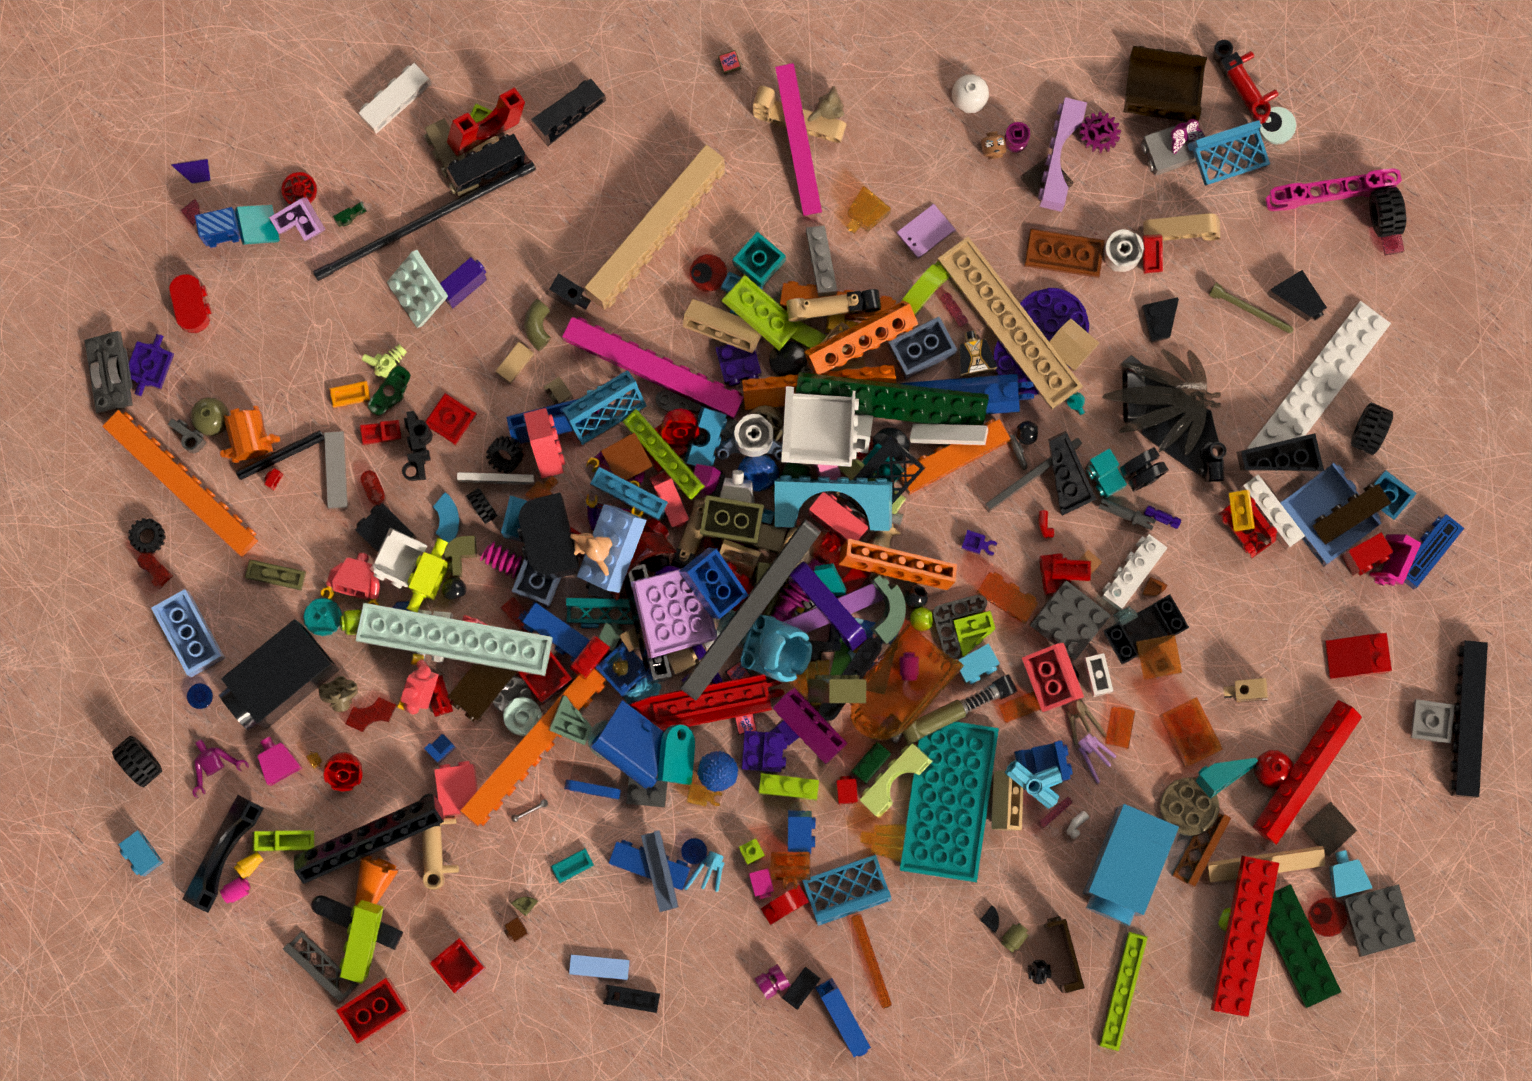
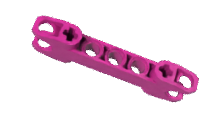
M1395 168L1371 171L1368 174L1278 186L1273 188L1269 192L1270 195L1266 197V207L1270 211H1284L1308 204L1359 196L1370 197L1373 190L1396 187L1402 181L1400 170ZM1388 173H1393V174H1395L1396 177H1397V180L1395 181V178H1394V177H1392V176H1390V175H1387V174H1388ZM1348 184H1353L1356 190H1350ZM1329 187H1335L1337 193H1331ZM1310 190H1316L1319 196H1313ZM1270 199H1271V203H1273V204H1275V205H1279V206H1278V207H1273V206L1270 204Z

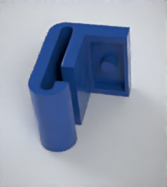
M1062 740L1014 752L1016 760L1032 774L1057 766L1062 776V782L1071 779L1070 775H1073L1071 764H1067L1066 756H1069L1066 744L1063 745ZM1032 781L1029 784V788L1033 787L1036 781Z

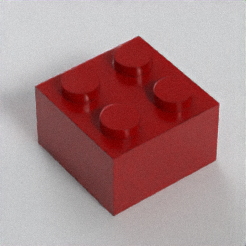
M1381 532L1348 550L1341 557L1352 576L1357 573L1361 576L1373 569V564L1377 567L1389 560V555L1393 553V550Z

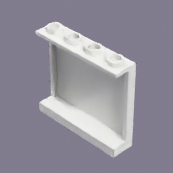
M786 386L781 462L851 467L852 459H856L857 448L853 447V443H857V431H854V426L858 425V415H854L855 410H858L859 399H855L856 391L852 392V397L794 394V387Z

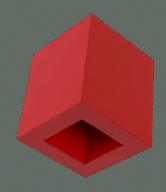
M841 776L840 780L836 781L838 805L858 803L856 779H852V776Z

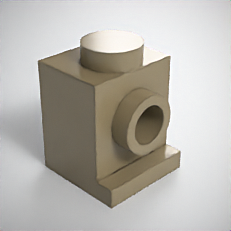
M560 377L544 386L547 394L551 392L549 397L554 404L574 399Z

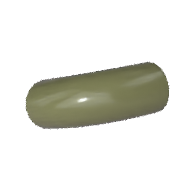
M536 299L526 312L524 328L528 340L535 349L541 351L551 340V337L545 332L543 327L544 318L550 310L539 299Z

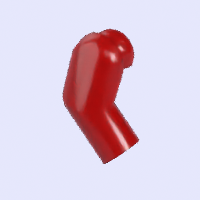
M1040 510L1038 525L1041 534L1046 539L1047 537L1053 538L1054 528H1048V511Z

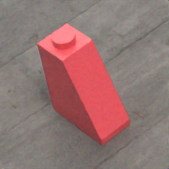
M666 471L650 477L649 479L657 497L668 502L665 514L671 527H680L686 524L689 518L672 478Z

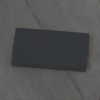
M805 967L782 999L798 1010L821 978Z

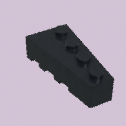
M592 79L584 80L576 89L567 93L563 98L531 119L534 131L547 146H550L606 101L605 94Z
M506 134L499 138L498 142L494 144L488 143L482 147V150L478 152L472 151L465 156L466 158L460 161L457 159L449 163L447 174L457 192L479 184L481 178L485 180L491 179L500 170L505 173L510 171L511 167L515 164L517 166L524 164L525 152L515 134L510 136Z
M1315 433L1236 452L1240 471H1324Z

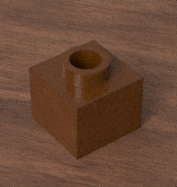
M519 917L504 925L506 927L504 933L509 941L513 939L514 942H517L529 935Z

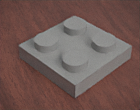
M1416 699L1414 701L1410 738L1450 744L1455 705Z

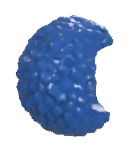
M766 454L757 457L746 456L738 467V470L744 472V479L752 481L753 490L756 492L766 490V488L769 489L779 477V468L773 459Z
M713 751L702 757L697 775L707 790L714 792L724 791L736 783L738 766L728 753Z

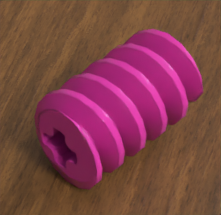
M493 541L483 552L480 561L485 559L486 565L492 562V568L494 569L499 566V572H503L506 569L505 575L509 576L513 573L512 579H515L523 564L522 556L515 559V552L509 556L508 548L502 552V545L495 548L496 542Z

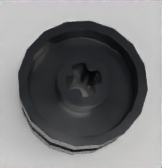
M1155 447L1141 453L1119 468L1124 477L1137 474L1128 482L1133 492L1154 483L1169 471L1164 462L1152 465L1160 457Z

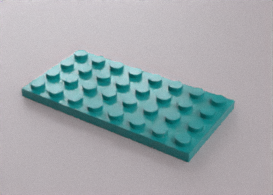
M954 722L918 740V747L932 762L920 775L913 774L899 871L977 883L999 728Z

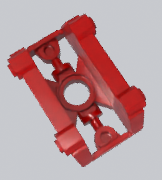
M1250 497L1255 526L1254 529H1251V532L1234 531L1230 505L1219 512L1218 515L1221 516L1222 522L1229 526L1241 542L1244 552L1250 554L1252 559L1276 541L1277 529L1272 525L1270 526L1255 506L1256 501L1254 498ZM1256 533L1263 534L1269 544L1266 545L1262 541H1258Z

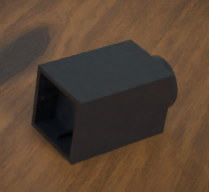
M294 619L221 678L228 688L221 692L219 697L246 730L249 731L256 724L268 729L340 669L304 625Z

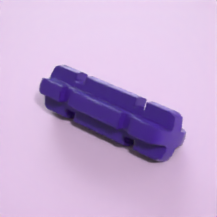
M1147 506L1145 509V516L1153 517L1156 521L1163 524H1170L1175 529H1178L1181 524L1180 518H1173L1171 514L1164 511L1155 510L1152 506Z

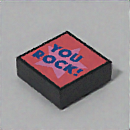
M741 660L725 671L730 680L752 676L747 668L741 665Z

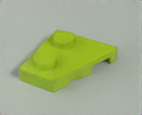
M990 610L953 620L962 656H966L995 630Z

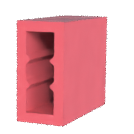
M470 761L459 762L458 766L451 767L450 764L439 765V769L434 770L438 801L443 808V817L461 814L460 810L478 791L475 765L470 764Z

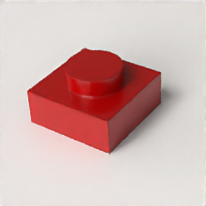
M274 468L266 474L264 485L274 491L284 474Z

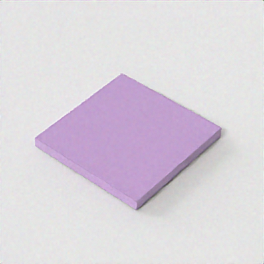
M681 569L631 582L648 658L714 641L717 638L713 618L710 617L679 573Z

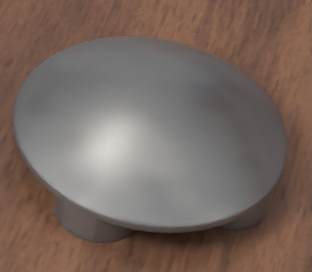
M514 676L493 703L503 713L504 708L511 700L518 697L530 698L531 692L524 680Z

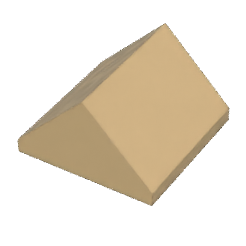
M1072 319L1068 320L1049 342L1066 365L1074 372L1099 345L1096 339Z

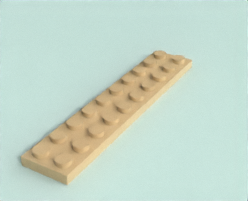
M966 237L937 259L1028 380L1033 382V386L1051 410L1083 387L969 237Z

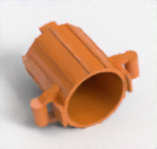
M253 406L254 410L240 411L239 408L230 410V416H224L231 448L221 450V457L232 458V462L239 463V460L261 457L273 451L271 444L278 443L280 436L275 434L267 436L262 414L258 406Z

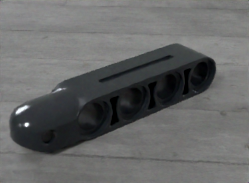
M323 895L316 896L311 902V909L314 913L347 929L349 924L352 923L351 911L353 908ZM380 922L376 942L396 950L403 931Z

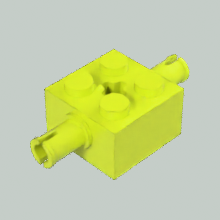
M436 539L437 541L431 554L424 552L422 556L419 555L415 564L417 569L415 573H411L407 583L410 584L409 588L412 590L413 595L406 609L418 613L424 598L435 600L447 573L449 565L442 559V555L448 542L442 539Z

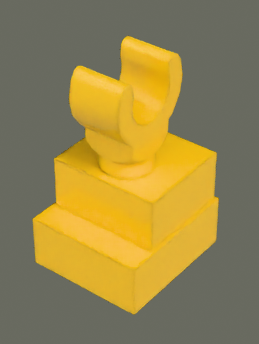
M845 315L827 316L825 333H830L831 330L842 322L850 328L859 323L853 321L845 322Z

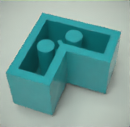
M1110 448L1090 459L1086 465L1088 477L1091 480L1094 479L1097 484L1095 486L1100 496L1103 495L1105 499L1127 486L1126 481L1118 470L1120 464Z

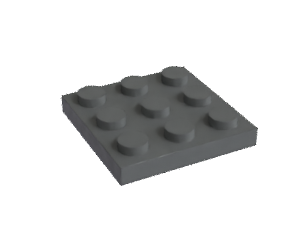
M1064 580L1029 625L1054 645L1064 643L1068 656L1076 660L1111 615L1067 580Z
M1399 884L1343 899L1359 957L1416 942Z

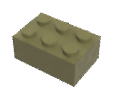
M706 495L700 535L758 545L764 505Z
M815 675V679H808V702L866 703V679H859V675Z

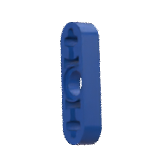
M567 779L564 786L565 790L618 800L621 793L620 789Z

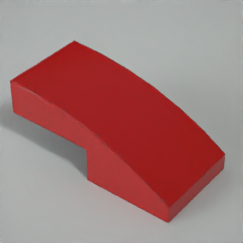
M399 420L360 425L362 445L401 439Z

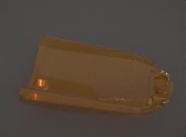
M907 624L863 677V679H866V703H850V719L852 724L861 734L871 739L882 740L901 734L916 721L964 665L959 660L955 661L927 640L910 624ZM904 652H915V656H919V675H917V680H902L899 656H903Z

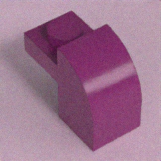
M696 464L694 474L705 487L695 498H705L706 495L709 496L716 489L721 472L715 467Z

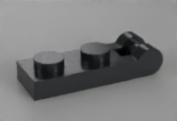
M606 984L605 990L607 995L603 1000V1004L657 1013L660 993ZM615 992L620 993L619 1000H614Z

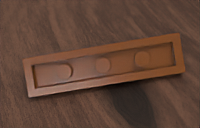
M1218 813V818L1220 819L1217 825L1207 830L1209 836L1207 843L1200 845L1198 835L1192 837L1172 874L1173 877L1191 887L1196 886L1231 817ZM1198 848L1200 857L1198 860L1191 862L1189 852L1191 849ZM1189 865L1191 870L1188 879L1178 874L1181 867Z

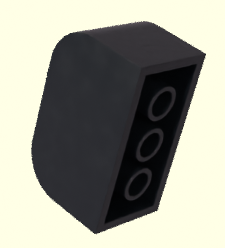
M561 492L527 501L519 512L520 528H517L519 538L525 544L522 547V552L526 561H529L534 572L544 579H557L577 574L580 566L577 555H574V541L570 538L572 533Z

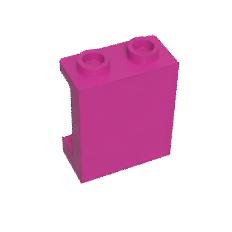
M1386 534L1385 539L1392 546L1393 553L1389 555L1390 559L1385 562L1381 572H1370L1369 576L1374 578L1375 583L1385 586V584L1390 586L1395 584L1403 585L1421 542L1406 534Z

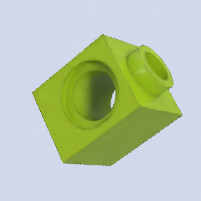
M756 838L739 846L747 865L765 857Z

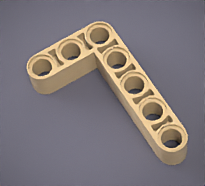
M759 86L753 102V116L759 120L786 127L782 102L775 101V91L766 86ZM803 109L807 134L836 143L841 142L847 125L845 122L835 118L827 119L822 116L814 121H808V117L813 112Z

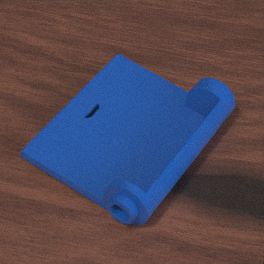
M622 700L604 729L594 738L590 747L643 788H652L657 782L656 776L659 769L661 739L664 732Z

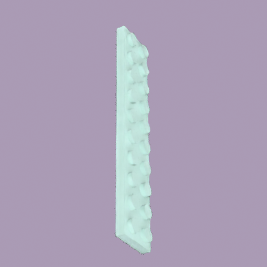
M367 603L363 604L356 635V641L542 676L546 674L553 638L550 636Z

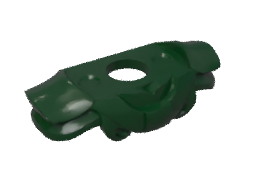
M402 366L394 368L370 399L367 408L373 414L380 416L397 403H400L404 398L403 395L411 374ZM385 386H393L395 392L392 396L384 394L383 389Z

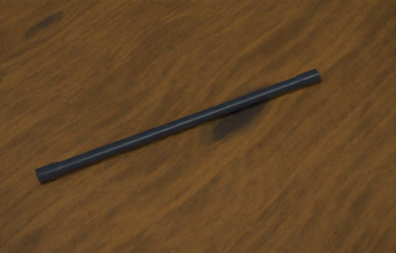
M532 160L511 172L354 252L314 270L313 273L316 279L320 281L335 271L478 198L536 171V167Z

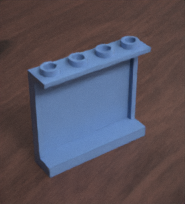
M1335 463L1331 464L1327 469L1281 502V505L1305 535L1302 540L1323 567L1382 524L1380 522L1381 518L1376 512L1325 545L1313 528V525L1316 524L1314 520L1323 514L1327 517L1332 513V508L1338 504L1346 505L1349 503L1347 500L1349 497L1356 493L1358 494L1356 485L1351 480H1347L1342 467L1336 466Z

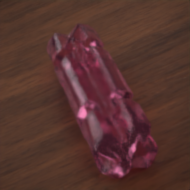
M947 292L941 296V301L946 304V308L952 317L956 318L957 324L962 327L968 323V319L965 315H962V310L955 300H952L951 294Z

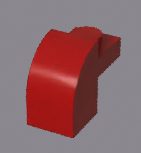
M798 885L760 909L769 924L772 925L809 901Z

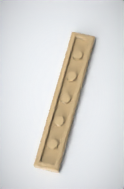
M1323 846L1248 856L1280 863L1278 873L1325 866ZM1241 858L1208 862L1209 882L1237 879Z

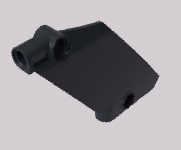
M1133 355L1129 356L1122 362L1124 423L1141 424L1142 435L1182 465L1204 478L1205 482L1224 481L1223 457L1226 455V447L1219 442L1211 410L1172 386ZM1132 393L1137 395V401L1132 398ZM1212 448H1215L1217 450V456L1213 454Z

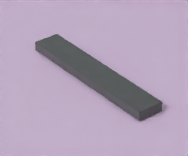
M1079 438L1071 442L1074 450L1082 445ZM1051 457L988 501L985 505L988 513L1052 467Z

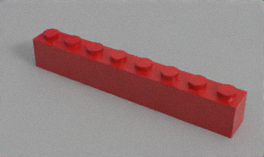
M1337 700L1292 767L1290 776L1280 785L1252 827L1263 838L1276 845L1278 844L1361 720L1362 716L1352 706Z

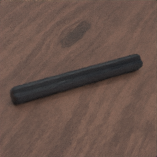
M320 430L237 469L236 474L240 480L247 478L325 439L324 435Z

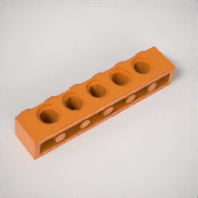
M903 300L804 351V354L813 373L826 375L830 372V369L845 365L849 359L861 357L864 354L863 352L878 348L880 343L891 341L902 332L911 331L918 322L911 305ZM898 318L897 325L892 326L893 320ZM881 327L880 334L876 335V329ZM864 335L865 340L859 344V338ZM848 344V349L842 352V347ZM831 353V358L825 361V356Z
M847 539L840 549L839 565L944 590H948L956 582L957 564L853 539Z

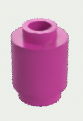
M239 877L224 885L220 893L227 904L230 902L234 903L248 895L251 886L246 878L242 879Z

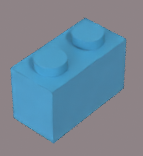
M137 830L118 844L121 848L119 850L121 855L126 860H130L133 864L130 867L136 875L146 876L164 863L142 831Z

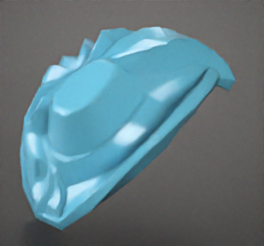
M643 678L636 683L635 688L624 695V699L627 704H631L650 696L659 695V691L662 688L661 684H648L647 678Z

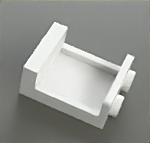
M390 528L370 568L374 572L373 576L383 581L387 578L391 580L390 584L398 588L402 586L408 587L409 584L407 582L415 568L417 558L422 552H425L427 545Z

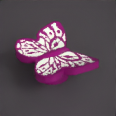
M1190 119L1186 124L1179 123L1171 131L1170 136L1173 139L1171 150L1174 155L1188 140H1198L1205 137L1202 130L1198 128L1199 122L1197 120Z

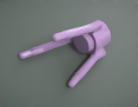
M1088 734L1078 742L1081 746L1078 750L1082 753L1096 783L1099 784L1098 776L1086 752L1090 754L1094 751L1108 767L1111 764L1097 749L1098 746L1113 758H1116V755L1099 742L1095 736L1092 737L1091 734Z

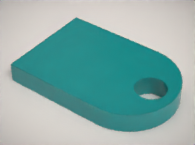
M672 725L663 733L657 781L692 785L695 738L687 726ZM678 730L681 732L680 739L677 736Z

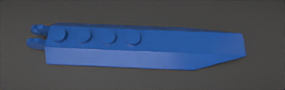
M1017 374L900 383L912 386L989 394L986 414L1020 412L1019 400L1034 399V394L1031 393L1019 395L1018 389L1034 386L1033 382L1018 383Z

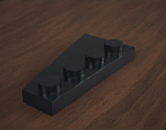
M1066 431L1048 439L1061 516L1096 500Z

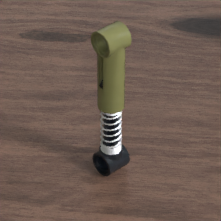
M1007 674L993 681L992 685L988 686V689L980 690L979 693L976 692L970 698L966 697V700L957 699L899 728L909 745L930 733L966 717L968 711L976 710V707H981L986 702L990 703V700L994 701L998 698L1002 700L1018 691L1010 675Z

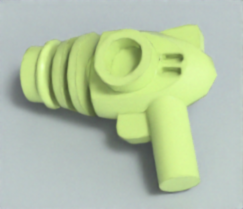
M399 344L394 347L396 350L391 349L392 352L388 351L390 355L387 353L382 356L377 354L373 358L364 354L362 361L375 367V375L387 378L389 373L397 367L395 361L400 363L398 358L402 360L401 355L404 357L407 352Z

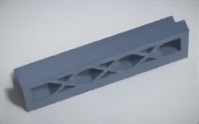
M660 830L641 835L659 912L679 908Z

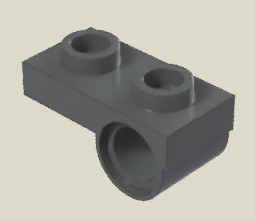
M171 419L168 423L172 429L183 435L181 444L189 453L199 452L207 443L202 439L204 437L203 434L195 429L193 432L187 429L189 425L182 420L175 421ZM191 439H195V446L189 448L187 446L188 442Z

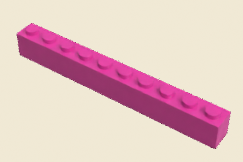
M581 317L577 319L571 318L562 336L563 341L735 420L744 402V397L741 396L742 393L735 389L727 390L722 383L718 381L710 382L705 375L700 373L695 375L690 372L688 367L683 365L678 367L669 358L663 357L661 359L652 350L646 349L644 351L638 348V344L632 341L627 343L621 340L622 337L615 333L610 335L604 332L605 329L598 325L593 327L587 324L588 321Z

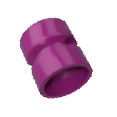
M1013 122L1008 126L1005 142L1006 148L1009 151L1018 153L1027 147L1030 129L1023 122Z
M778 964L768 969L767 974L762 973L754 978L767 1000L776 995L777 990L782 991L790 986ZM776 978L777 981L772 984L770 980Z

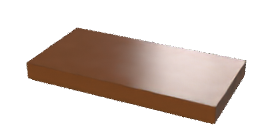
M1030 229L1024 267L1099 278L1105 240Z

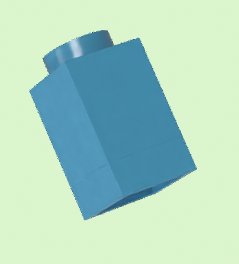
M1126 804L1118 806L1083 891V894L1090 896L1086 909L1127 926L1131 925L1134 915H1144L1179 826Z

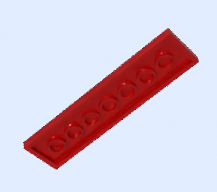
M1241 856L1210 1009L1212 1011L1249 1017L1280 864L1278 862Z

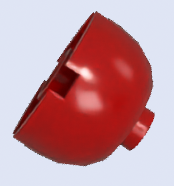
M680 408L669 411L661 421L662 438L667 439V443L673 445L688 444V440L692 438L694 441L699 435L697 418L687 409Z
M1269 750L1257 758L1258 762L1254 766V775L1262 786L1269 789H1277L1290 776L1293 763L1284 752Z
M338 752L332 755L325 764L323 772L324 781L328 782L331 788L337 791L353 790V787L361 783L363 777L360 760L348 752Z

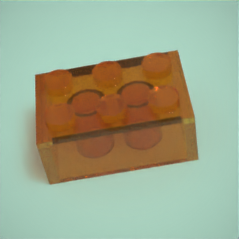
M1197 697L1159 715L1185 768L1223 750Z

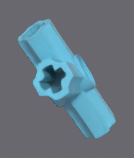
M1017 760L1007 766L1005 773L1049 809L1058 802L1059 795L1049 788L1062 783V776L1057 766L1032 774ZM1032 781H1036L1035 785L1029 788V784Z

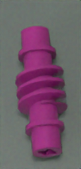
M812 557L807 565L814 572L815 566L823 564ZM792 581L787 582L791 589L783 588L787 595L779 593L783 599L778 606L774 605L773 608L775 610L771 617L782 622L792 618L791 616L797 607L805 609L801 602L802 600L810 602L806 594Z

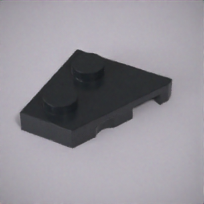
M1178 297L1142 305L1151 343L1170 338L1179 301Z

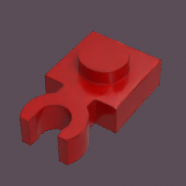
M831 531L821 539L823 540L821 544L826 545L830 552H837L844 544L841 541L842 538L837 533H832Z

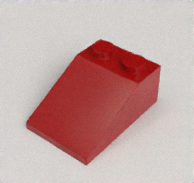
M1387 633L1325 641L1330 679L1385 674L1392 671Z

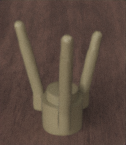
M1081 700L1067 706L1069 711L1066 714L1069 718L1074 745L1077 746L1078 741L1073 717L1075 720L1080 718L1087 732H1090L1091 729L1084 717L1087 714L1103 737H1107L1103 728Z

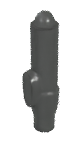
M1014 434L1010 435V445L1019 466L1026 470L1027 462L1023 455L1024 450L1021 443L1017 441Z

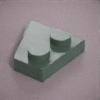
M562 695L548 730L585 745L592 726L582 717L581 713L571 704L569 699Z

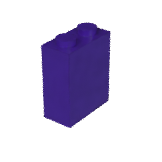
M470 257L440 283L448 295L445 301L452 309L487 280L485 267L478 259L474 261Z

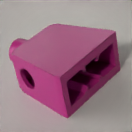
M267 737L260 742L265 751L258 755V760L267 785L272 786L303 769L302 765L284 743L281 742L275 745L271 737Z

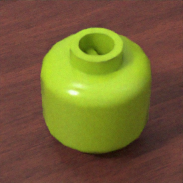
M362 610L344 611L343 615L340 616L341 631H344L347 635L357 634Z

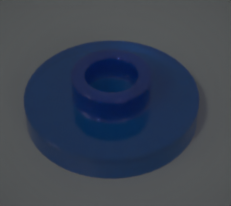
M195 684L187 692V701L193 708L205 709L213 701V692L205 684Z
M691 838L682 846V857L690 864H699L707 856V846L702 840Z

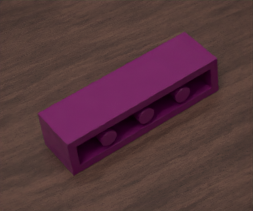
M795 688L785 694L773 707L778 716L790 726L825 764L848 744Z

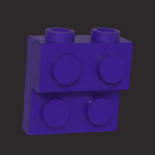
M729 344L716 347L725 385L736 386L742 380L759 379V376H762L755 350L753 353Z
M744 731L741 769L781 772L782 769H785L786 757H783V749H787L788 739L784 738V733Z

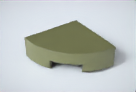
M521 897L514 900L511 904L523 915L527 916L539 901L531 897Z

